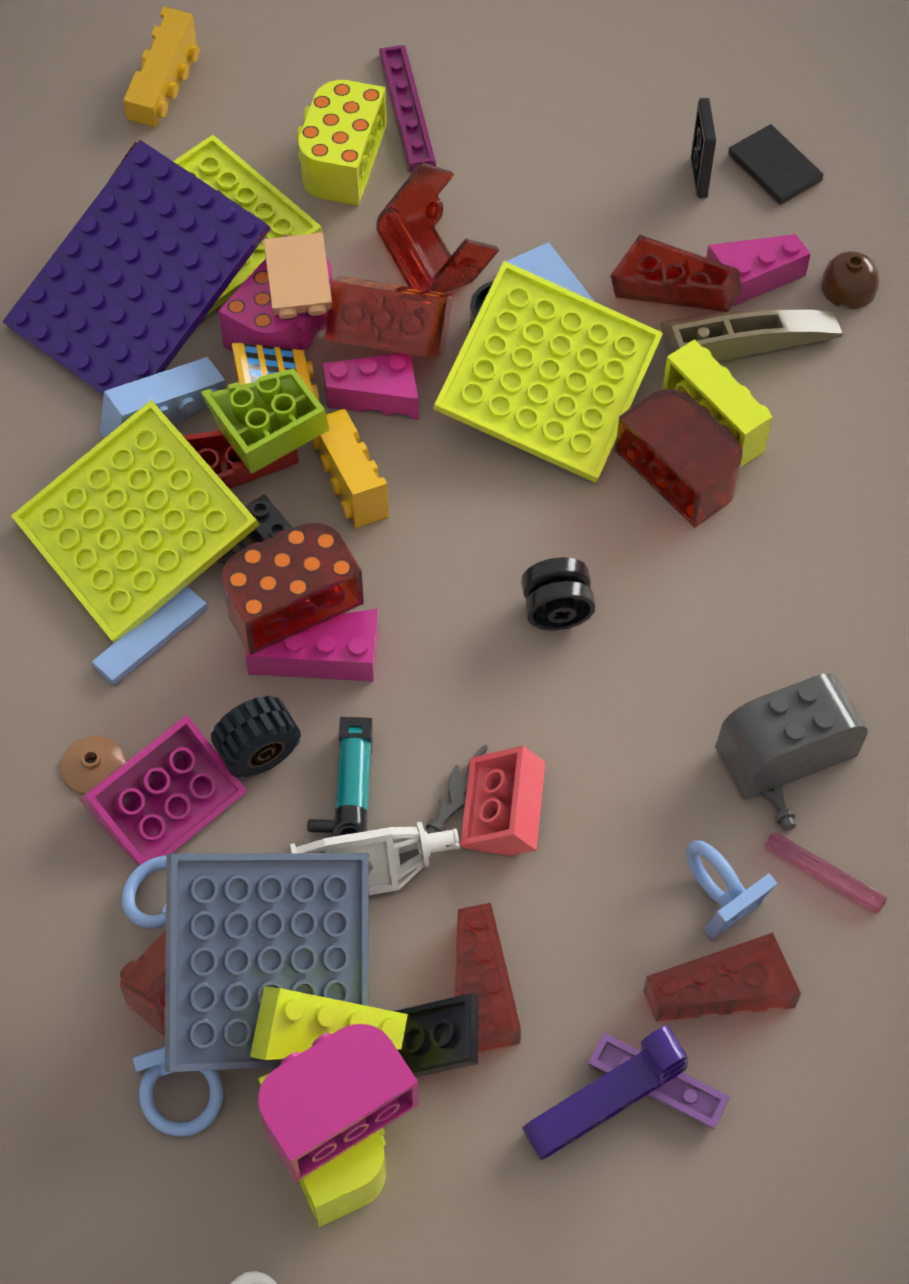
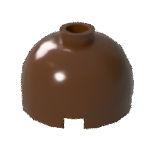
M855 251L840 253L830 260L822 277V291L825 297L839 307L841 303L850 305L849 309L867 306L874 300L879 288V270L874 261L867 255Z

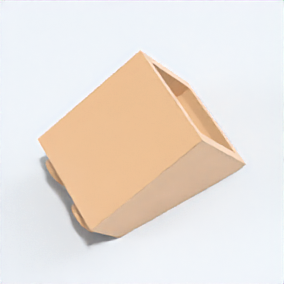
M323 233L264 239L273 316L279 315L281 319L296 317L297 313L309 312V315L315 316L325 314L326 310H331L332 300Z

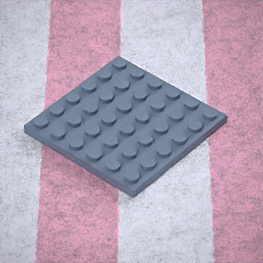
M368 853L166 854V1072L281 1066L280 1063L283 1059L261 1060L250 1057L264 986L369 1006Z

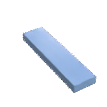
M186 586L141 625L123 635L92 661L93 667L115 686L207 610V603Z

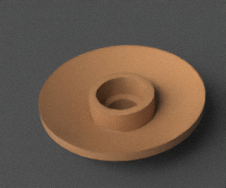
M101 736L85 737L74 742L65 751L60 765L61 775L70 789L84 795L125 762V757L121 748L114 741ZM90 758H97L94 763H86Z

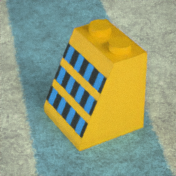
M247 343L232 344L236 378L239 385L255 382L261 376L294 368L319 401L317 384L311 385L310 379H314L312 361L306 362L304 350Z

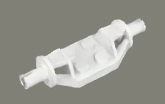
M416 822V827H389L324 838L296 847L295 843L290 844L291 853H368L369 895L400 890L423 867H429L431 853L460 849L456 828L427 834V831H424L422 822ZM418 849L420 854L400 865L399 854Z

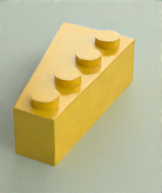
M163 6L160 12L163 21L160 27L154 26L151 34L153 38L151 49H145L141 57V72L135 71L123 100L127 120L157 127L161 118H165L170 102L177 97L179 86L183 80L187 79L192 63L198 60L200 48L197 46L193 14Z
M342 409L327 414L329 431L310 442L313 449H319L321 453L319 460L323 471H329L332 477L330 478V485L334 495H340L342 499L340 505L346 519L350 518L355 528L388 518L387 482L384 477H379L378 466L374 460L370 461L368 448L364 441L360 442L358 431L347 411Z

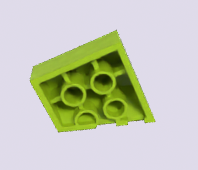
M294 368L258 377L257 381L239 385V382L228 384L227 389L212 392L211 389L201 391L221 433L251 474L329 431L324 407Z

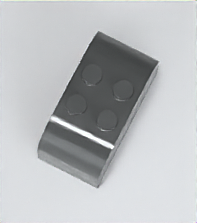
M821 674L753 699L737 708L724 720L715 748L743 798L746 800L762 794L763 791L772 790L774 787L785 785L857 757L868 734V729L836 676L833 674Z

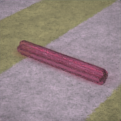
M773 832L768 837L765 847L769 851L875 913H879L887 900L886 895L777 832Z

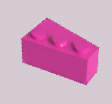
M796 234L708 245L705 268L732 305L736 306L806 276L811 253Z
M410 352L322 363L328 408L365 412V409L382 411L383 415L387 416L397 413L410 415V419L419 420V398Z

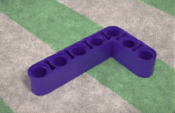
M665 1025L641 1041L640 1053L524 1125L522 1130L540 1160H543L680 1075L688 1068V1056L670 1027Z

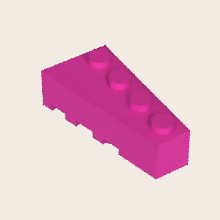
M378 608L249 628L245 655L248 674L374 682L379 630Z

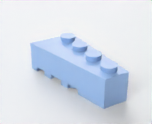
M205 357L106 390L103 397L100 433L104 438L107 437L150 400L155 403L175 426L207 409L208 406L201 391L211 389L212 392L223 390L225 379L209 358Z

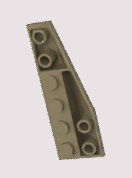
M821 310L713 311L660 322V327L671 354L695 339L702 347L710 351L712 357L717 362L840 338L843 334L834 312Z

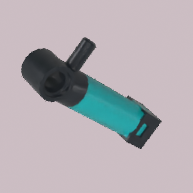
M340 717L335 819H309L307 823L308 832L333 833L332 837L367 831L370 764L373 745L372 718Z

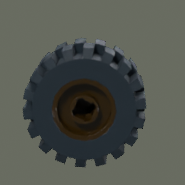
M268 695L248 700L225 714L214 726V730L211 732V742L231 775L235 777H250L263 773L286 759L299 744L301 733L281 699Z

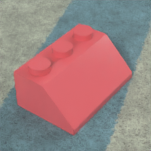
M524 745L470 758L460 841L461 847L507 856L537 850L545 761Z

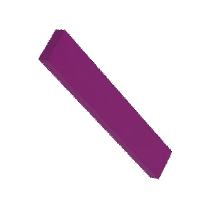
M405 45L379 48V56L409 173L436 169V160Z

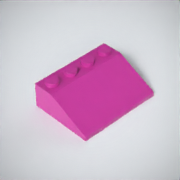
M185 715L80 797L79 800L98 824L140 866L152 858L172 854L245 794L247 790L237 777L229 773L216 750L190 717Z

